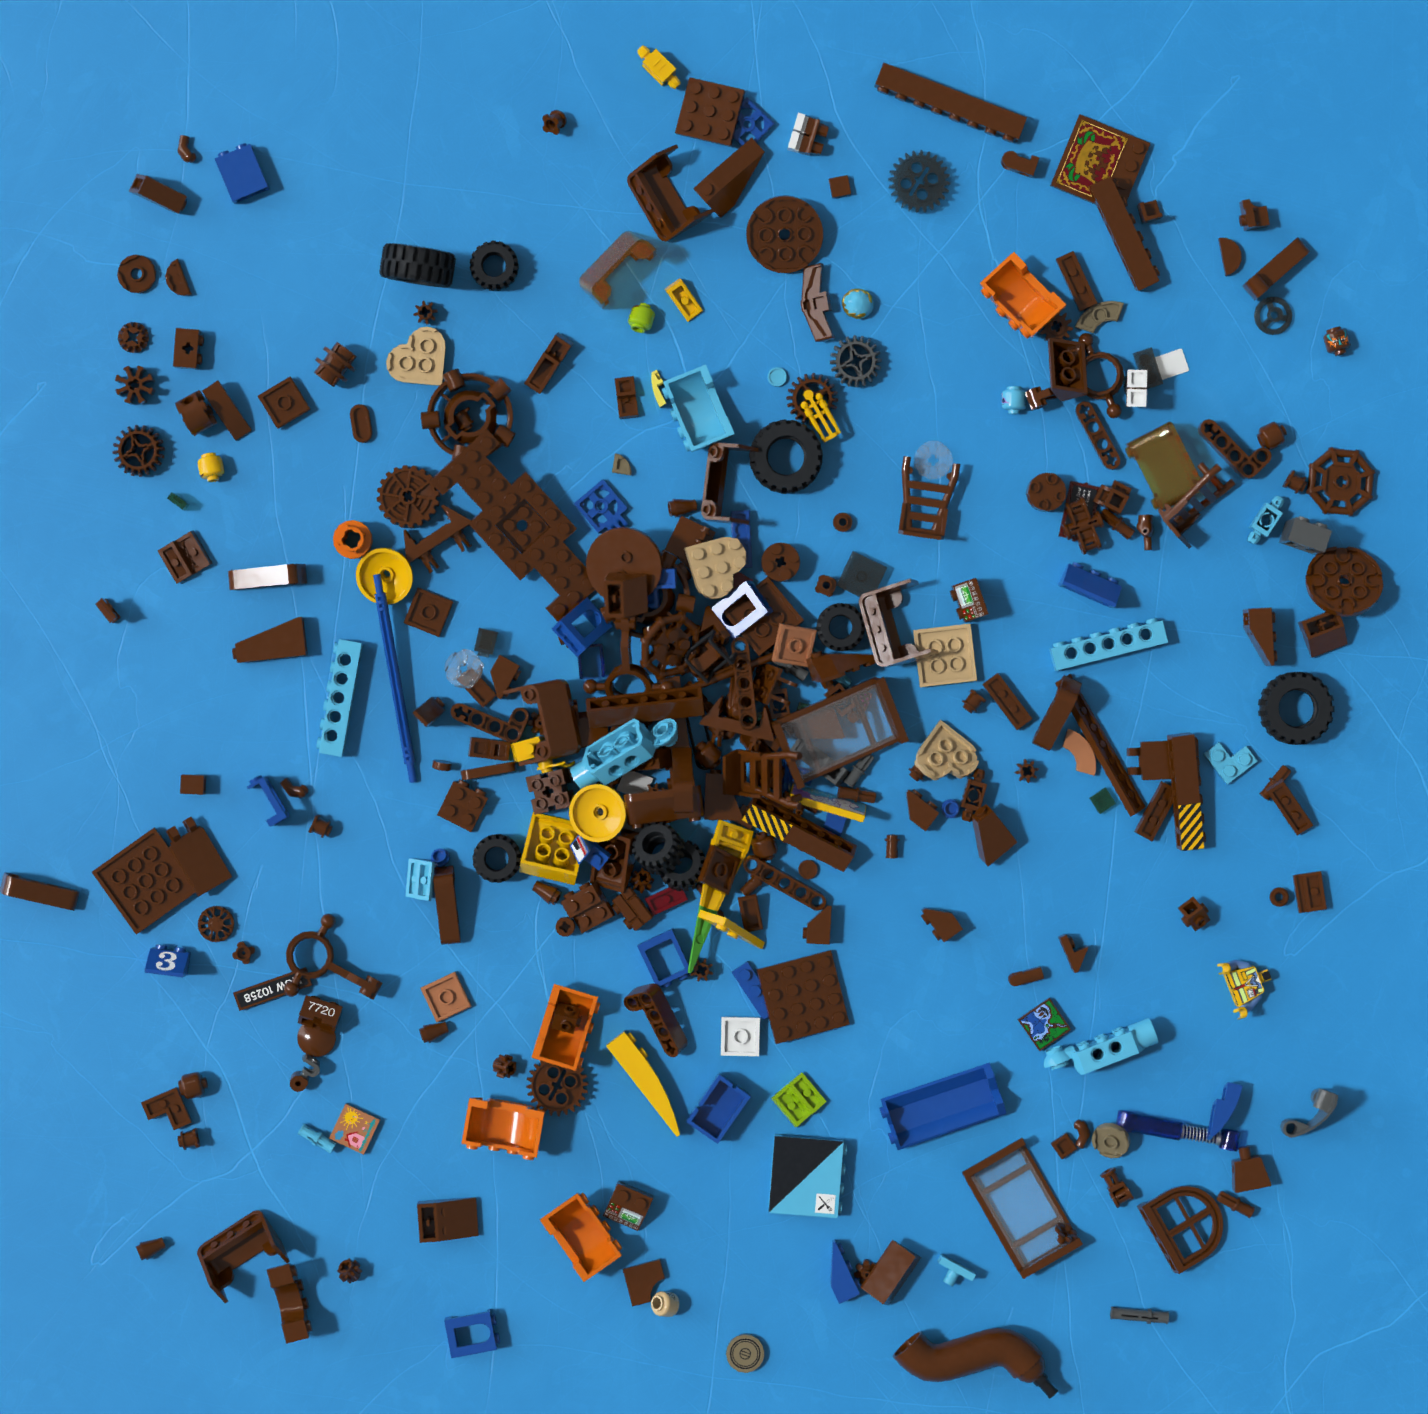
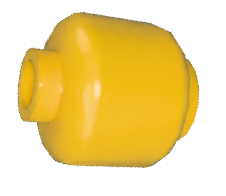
M216 453L201 455L197 462L200 477L207 479L208 482L218 481L219 477L224 474L222 458L216 455Z

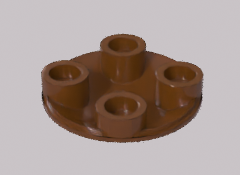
M314 1024L312 1028L302 1025L298 1031L297 1040L299 1047L304 1053L312 1057H320L332 1050L335 1045L336 1034L333 1035L321 1031L320 1026Z

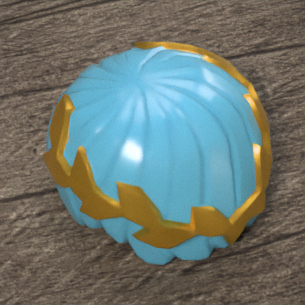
M855 288L843 296L842 306L848 316L855 319H863L873 311L874 302L869 292Z

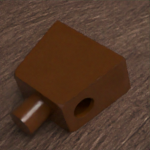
M1250 1146L1239 1147L1240 1158L1232 1160L1233 1191L1239 1193L1271 1186L1261 1157L1259 1155L1251 1156Z

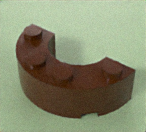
M289 1263L267 1269L271 1288H273L278 1300L282 1320L281 1326L286 1344L309 1338V1332L312 1331L311 1321L308 1320L306 1311L309 1308L307 1297H303L302 1290H304L302 1279L297 1277L296 1266Z

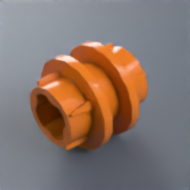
M345 521L334 532V547L343 557L349 559L361 558L371 549L373 543L372 533L366 525L359 521ZM352 531L360 534L361 537L358 546L355 548H351L345 543L348 533Z

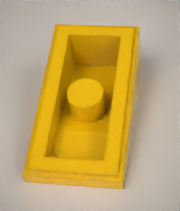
M677 279L664 289L687 322L703 311L682 279Z

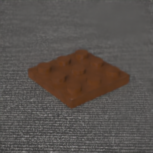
M689 77L675 134L731 147L745 90Z
M766 577L756 587L773 609V612L768 616L762 617L741 634L759 657L775 645L779 623L799 626L804 622L803 618L769 577ZM745 594L724 611V615L734 626L756 608Z

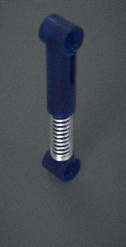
M1118 1110L1116 1124L1124 1128L1128 1133H1139L1178 1141L1180 1138H1185V1140L1188 1138V1140L1192 1139L1195 1142L1197 1140L1198 1142L1202 1141V1143L1205 1141V1143L1208 1142L1210 1144L1211 1142L1212 1145H1218V1148L1229 1151L1238 1150L1241 1133L1235 1130L1222 1129L1211 1140H1207V1128L1204 1130V1128H1197V1126L1195 1128L1190 1125L1184 1126L1180 1121L1145 1116L1123 1110Z

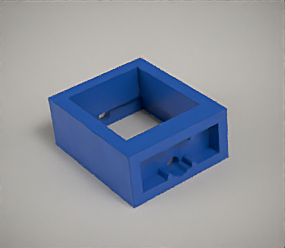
M672 929L637 945L654 983L661 986L662 989L672 985L671 981L676 978L680 981L690 976L688 973L689 963ZM671 939L684 965V969L659 980L645 951Z

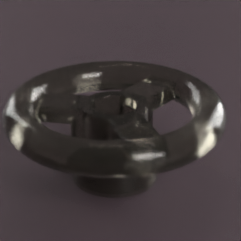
M1267 297L1260 301L1255 309V323L1266 334H1280L1290 326L1292 310L1285 300L1279 297ZM1272 302L1282 305L1287 315H1283L1282 310L1279 307H1274ZM1267 305V319L1262 323L1260 312ZM1272 312L1277 314L1276 319L1271 317ZM1285 321L1280 328H1267L1271 322Z

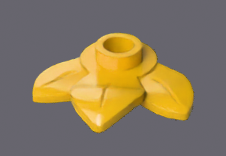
M552 759L538 762L537 770L546 773L553 771L552 767L556 766L571 767L574 765L575 760L565 764V761L553 764Z

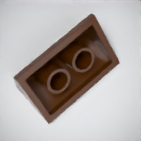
M1049 337L1048 352L1051 391L1060 401L1086 396L1088 389L1085 343Z
M892 1240L860 1288L883 1305H890L921 1257Z

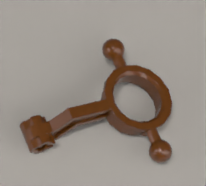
M1083 333L1080 335L1078 342L1085 343V350L1088 355L1085 357L1086 366L1093 360L1104 359L1111 362L1117 372L1116 381L1111 388L1098 392L1087 387V396L1097 400L1105 399L1108 404V416L1110 418H1118L1122 413V408L1115 403L1113 395L1123 385V367L1119 360L1111 354L1104 352L1095 353L1092 346L1094 341L1092 335ZM1039 386L1025 392L1032 411L1046 406V400L1057 398L1051 391V388L1042 390Z
M637 615L615 618V628L622 631L620 645L622 664L612 670L605 683H597L593 679L586 680L583 684V689L586 693L594 694L597 690L605 691L607 696L622 695L614 687L613 681L618 676L625 674L640 678L646 688L644 692L674 689V684L669 680H665L661 684H654L644 668L632 664L631 636L632 629L636 630Z
M332 914L322 916V926L318 933L313 931L302 932L296 935L288 944L286 961L291 971L295 973L292 981L284 986V992L289 997H294L298 994V984L302 978H318L328 970L361 986L359 993L373 1000L383 983L369 975L364 980L332 963L334 959L333 947L325 937L328 929L334 927L336 919ZM304 939H317L326 948V962L321 969L315 972L302 971L294 962V949Z

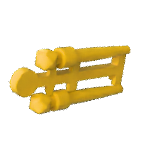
M811 390L804 391V398L809 400L811 404L808 406V403L803 401L800 404L801 408L805 410L806 417L810 419L815 430L825 443L840 434L841 431L827 406L826 400H823V395L817 393L815 398L818 401L815 402L813 400V392ZM818 403H819L821 409L823 408L822 411H820L819 408L817 407V404H818ZM812 407L814 408V410H815L816 413H817V414H815L814 416H813V412H812V410H811ZM826 413L836 432L832 433L823 414ZM816 418H820L829 436H824Z

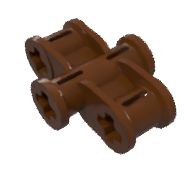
M1083 496L1074 502H1065L1064 506L1071 521L1070 524H1062L1067 540H1071V537L1076 536L1083 555L1093 549H1101V542L1095 530L1097 527H1104L1099 511L1090 516Z

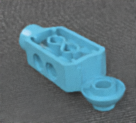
M634 718L587 746L583 760L570 768L575 783L580 789L598 782L607 785L648 761L654 756L655 750L660 746L670 747L674 745L678 740V727L675 720L671 718L661 720L654 726L652 731H649Z
M1147 1018L1131 1024L1127 1028H1116L1112 1030L1110 1035L1100 1034L1094 1037V1041L1087 1042L1086 1040L1077 1043L1076 1048L1072 1045L1063 1049L1062 1045L1048 1049L1045 1051L1047 1056L1044 1059V1068L1058 1069L1069 1064L1068 1060L1071 1059L1075 1070L1077 1069L1080 1075L1087 1074L1136 1055L1145 1048L1159 1042L1150 1019ZM1118 1042L1117 1048L1111 1050V1044ZM1099 1048V1055L1093 1057V1051Z

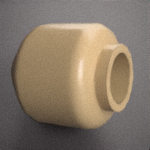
M657 1292L651 1301L652 1310L658 1316L672 1317L678 1312L679 1299L672 1292Z

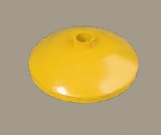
M377 548L365 554L358 563L356 582L361 593L370 601L376 603L374 574H381L383 591L386 592L388 605L399 602L409 593L413 583V571L408 560L400 552L390 548ZM384 571H389L390 576H386Z
M603 784L586 786L575 794L570 803V822L574 830L586 840L592 842L610 840L622 830L625 824V803L619 793L609 786ZM599 808L603 809V815L598 813Z

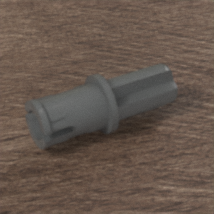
M869 754L860 758L857 764L852 766V771L843 782L854 788L861 776L865 775L864 772L872 763L874 757Z

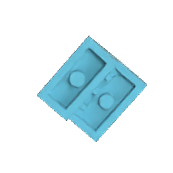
M409 859L405 897L431 901L435 862Z

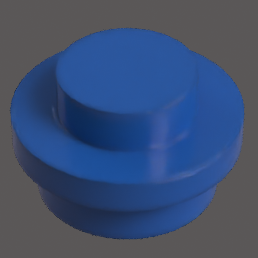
M948 799L943 802L941 812L947 818H955L960 813V805L956 800Z
M436 849L431 855V861L435 862L434 866L444 867L450 861V854L445 849Z

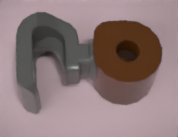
M304 1054L302 1060L314 1068L308 1069L304 1066L302 1071H296L291 1075L290 1087L296 1092L303 1091L309 1082L308 1076L315 1077L320 1073V1062L309 1054Z

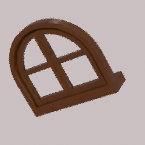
M1191 1186L1174 1187L1147 1203L1142 1202L1137 1206L1174 1273L1180 1274L1208 1257L1220 1242L1223 1232V1218L1216 1201L1201 1189ZM1178 1197H1194L1200 1200L1206 1208L1189 1217ZM1174 1199L1185 1221L1168 1230L1157 1208ZM1210 1214L1212 1218V1231L1208 1241L1204 1244L1193 1224ZM1190 1227L1201 1248L1184 1258L1172 1237Z

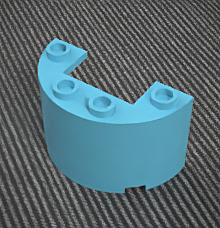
M706 365L663 382L665 388H662L665 399L669 398L673 408L670 413L674 421L678 420L680 427L677 430L681 439L684 437L686 439L683 443L687 452H694L735 435Z

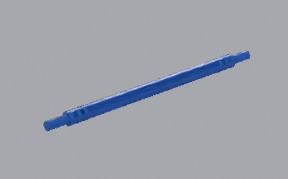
M374 574L376 590L374 595L404 764L407 765L409 782L413 783L417 782L414 767L416 761L386 592L383 591L381 574Z

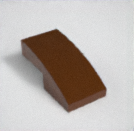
M634 376L615 378L619 419L639 417Z
M470 737L468 756L508 761L511 742Z

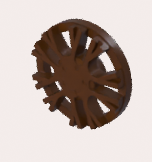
M212 906L201 913L198 920V929L205 939L212 942H220L232 934L234 919L226 908ZM215 909L221 910L219 916L215 915ZM208 911H211L213 915L212 918L210 917ZM224 913H227V916L224 919H222L221 916ZM204 915L208 917V922L202 921ZM230 918L231 925H225L224 921ZM208 924V927L202 928L201 925ZM223 927L230 929L229 932L223 930ZM207 929H210V930H211V933H210L209 936H207V935L204 933V931L207 930ZM222 931L225 936L219 938L218 932ZM213 932H216L215 939L212 938Z

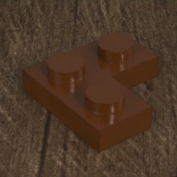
M178 1087L141 1102L148 1120L166 1113L173 1130L192 1123Z

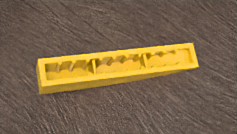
M624 1030L607 1043L606 1047L676 1137H678L680 1131L675 1113L658 1075L647 1060L649 1055L642 1047L640 1049L635 1044L637 1040L632 1033L629 1032L627 1034Z

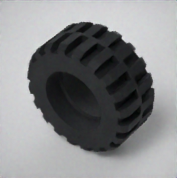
M386 243L382 251L379 273L381 277L396 281L449 288L453 282L456 258L454 254L441 250Z
M786 419L774 421L763 427L755 436L751 447L758 448V452L750 451L749 454L750 467L755 478L762 486L770 489V491L781 494L796 493L808 487L817 477L823 462L821 443L813 430H810L803 423ZM781 439L796 441L804 452L803 465L797 472L790 475L777 473L771 468L768 461L770 447Z
M1289 672L1277 676L1262 690V697L1258 701V705H1260L1258 716L1261 717V724L1266 728V732L1273 736L1275 740L1290 745L1308 744L1313 740L1319 739L1321 734L1326 733L1329 729L1328 725L1332 723L1334 718L1332 717V712H1335V706H1332L1334 699L1329 694L1327 685H1324L1318 677L1316 678L1309 673ZM1293 690L1305 692L1313 703L1311 719L1306 724L1297 727L1286 724L1279 714L1281 698Z

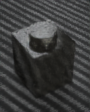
M479 628L474 651H478L477 655L489 658V654L494 655L498 632Z

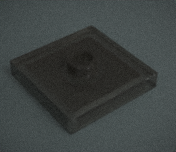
M852 551L836 586L861 597L862 594L878 588L887 567Z

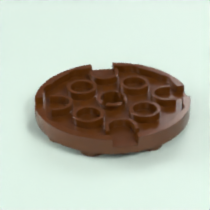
M781 195L767 199L753 211L747 224L746 239L752 256L763 267L778 273H791L805 268L817 256L822 246L823 227L817 212L810 204L794 196ZM782 229L790 231L788 239L784 240L779 237Z
M1349 546L1347 548L1330 547L1325 550V553L1317 554L1310 562L1305 578L1307 592L1313 602L1324 611L1343 617L1357 616L1369 611L1378 602L1383 590L1382 571L1377 562L1364 551ZM1346 578L1349 584H1340L1339 579Z

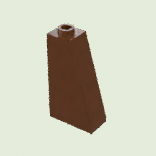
M297 617L235 643V648H232L233 659H237V663L308 655L304 617Z

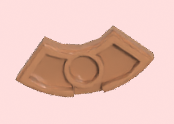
M1067 729L1062 747L1069 750L1074 756L1076 771L1095 776L1096 759L1090 744L1079 733Z

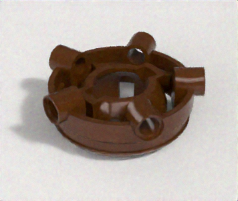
M458 368L443 374L445 382L433 393L427 412H421L422 429H429L435 442L445 452L452 455V459L466 446L455 444L454 450L444 444L449 438L452 437L457 442L465 445V443H471L485 429L492 435L494 434V437L500 443L487 456L496 452L502 445L508 448L516 433L511 430L513 425V409L507 394L512 390L501 378L495 382L489 377L480 374H461ZM465 381H478L490 386L487 390L492 396L489 397L484 392L478 390H463L449 399L443 393L447 389L452 393L465 387ZM441 396L448 401L444 408L443 423L449 434L443 440L440 439L436 431L441 429L440 412L435 411ZM494 398L499 403L504 400L508 413L506 427L503 425L498 427L496 416L499 413L492 401ZM466 400L477 402L479 400H486L485 404L490 406L485 410L486 421L482 428L475 432L461 431L456 435V431L451 429L455 422L454 411L456 407Z
M662 550L663 568H676L677 575L684 589V594L679 593L676 611L693 614L696 596L690 595L687 579L681 569L675 564L677 557ZM672 588L662 589V604L656 610L644 613L642 618H639L637 615V622L650 624L656 621V618L659 616L662 618L667 615H673L670 613L675 600V593H673ZM605 606L600 608L606 623L613 622L615 624L614 617H605ZM652 626L643 627V633L632 630V636L636 638L644 637Z

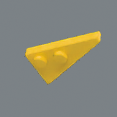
M700 910L697 917L716 926V929L727 932L726 935L731 938H740L759 949H763L764 941L725 917Z

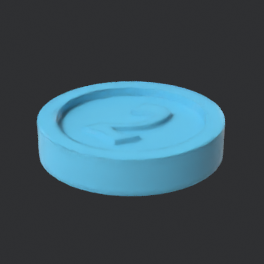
M775 367L769 371L768 381L772 386L779 387L786 382L787 375L782 368Z

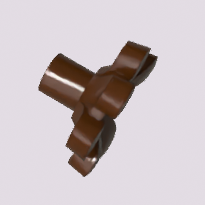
M532 712L531 717L533 719L527 722L529 726H533L531 732L535 734L539 731L540 735H544L542 724H538L541 721L540 714Z
M1058 1223L1056 1225L1055 1231L1058 1233V1243L1064 1244L1065 1241L1070 1243L1078 1239L1077 1232L1070 1230L1072 1227L1070 1224L1066 1223L1064 1226L1062 1223Z
M865 1259L863 1260V1265L860 1263L856 1264L855 1268L858 1271L854 1272L855 1278H860L859 1282L863 1284L876 1263L873 1262L870 1265L869 1260Z

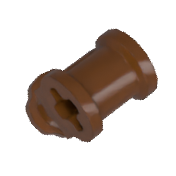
M1112 1167L1101 1173L1100 1177L1104 1178L1108 1185L1109 1195L1115 1206L1119 1208L1120 1204L1134 1198L1127 1185L1117 1176L1116 1168Z

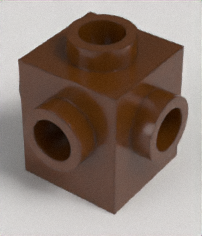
M1194 897L1178 907L1183 915L1181 918L1182 922L1187 928L1191 926L1195 932L1210 921L1207 915L1209 910L1203 903L1199 904Z
M558 1002L551 1028L574 1034L575 1027L580 1026L582 1016H579L580 1007Z

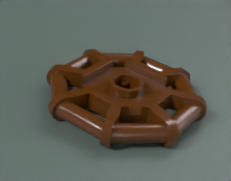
M1330 447L1322 456L1309 464L1306 493L1321 508L1323 514H1341L1351 517L1369 500L1372 501L1374 474L1376 472L1361 456L1359 450ZM1337 456L1350 458L1349 463L1338 462ZM1331 458L1332 465L1325 470L1320 467ZM1355 461L1365 472L1361 474L1357 472L1353 466ZM1317 473L1322 474L1321 486H1316ZM1340 476L1346 481V484H1343L1342 487H1339V484L1336 483ZM1366 477L1365 491L1360 489L1361 478ZM1323 490L1324 494L1329 497L1327 503L1317 493L1318 491ZM1358 493L1362 496L1354 504H1351L1350 499ZM1334 501H1344L1345 507L1332 506Z
M678 612V614L662 618L660 616L657 617L656 622L645 636L640 639L641 666L648 669L658 680L678 674H685L688 665L684 660L682 663L680 660L691 647L688 637L692 636V646L700 640V625L692 622L684 612ZM673 623L670 628L666 627V624ZM682 624L688 627L685 631L680 629ZM668 643H671V644H672V647H671V648H669V647L667 646ZM649 645L653 646V651L651 650L650 654ZM700 645L691 652L688 659L690 662L697 655H700ZM655 659L659 661L657 667L652 664ZM666 665L675 666V668L666 669Z

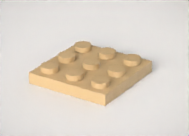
M971 623L913 630L914 644L919 652L934 649L938 650L939 653L938 655L917 661L919 687L977 681Z

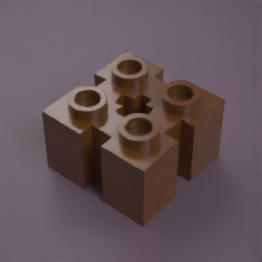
M568 767L547 772L548 777L546 773L525 777L529 792L534 791L535 799L531 800L534 815L555 810V808L558 810L570 807L574 792L573 790L568 791L567 783L571 782ZM549 788H550V789L552 788V789H553V793L550 794L549 791H548V789H549Z

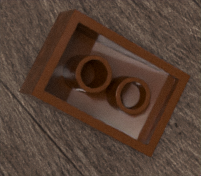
M622 828L612 839L596 842L608 851L611 856L599 871L592 866L591 884L597 881L601 887L621 893L626 892L636 861L635 855L632 852V849H634L632 843L636 841L634 837L639 835L638 832Z

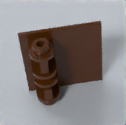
M681 516L665 551L688 561L684 548L711 541L716 532Z

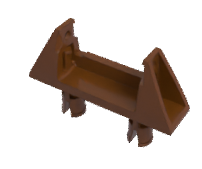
M445 505L441 507L447 514V519H450L451 522L421 540L417 545L415 543L416 540L411 538L406 529L404 530L406 559L410 564L417 559H421L429 573L433 572L430 562L436 569L440 567L432 556L431 550L449 538L455 540L461 552L465 551L462 541L469 548L472 546L463 533V529L469 526L468 523L471 520Z
M724 695L719 698L699 723L700 725L713 728L711 742L715 743L717 738V747L722 746L724 731L750 736L748 750L752 751L755 746L756 752L760 751L762 739L774 742L777 738L771 724L773 720L767 705L763 708L760 726L756 725L753 730L747 731L741 728L739 720L725 716L721 717ZM742 721L745 726H751L753 724L750 722Z

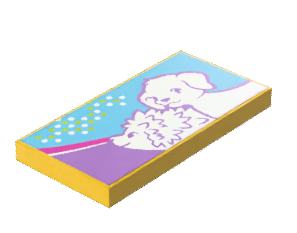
M792 784L790 796L801 794L803 797L802 801H800L802 805L859 822L864 821L866 804L838 798L835 795L808 787L798 790L796 785Z

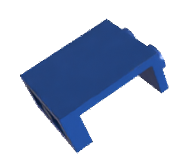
M240 144L235 147L236 150L221 152L215 158L234 204L270 189L251 144Z

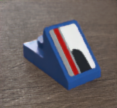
M579 834L570 845L579 865L585 860L598 871L611 856L608 851L596 842L586 840Z

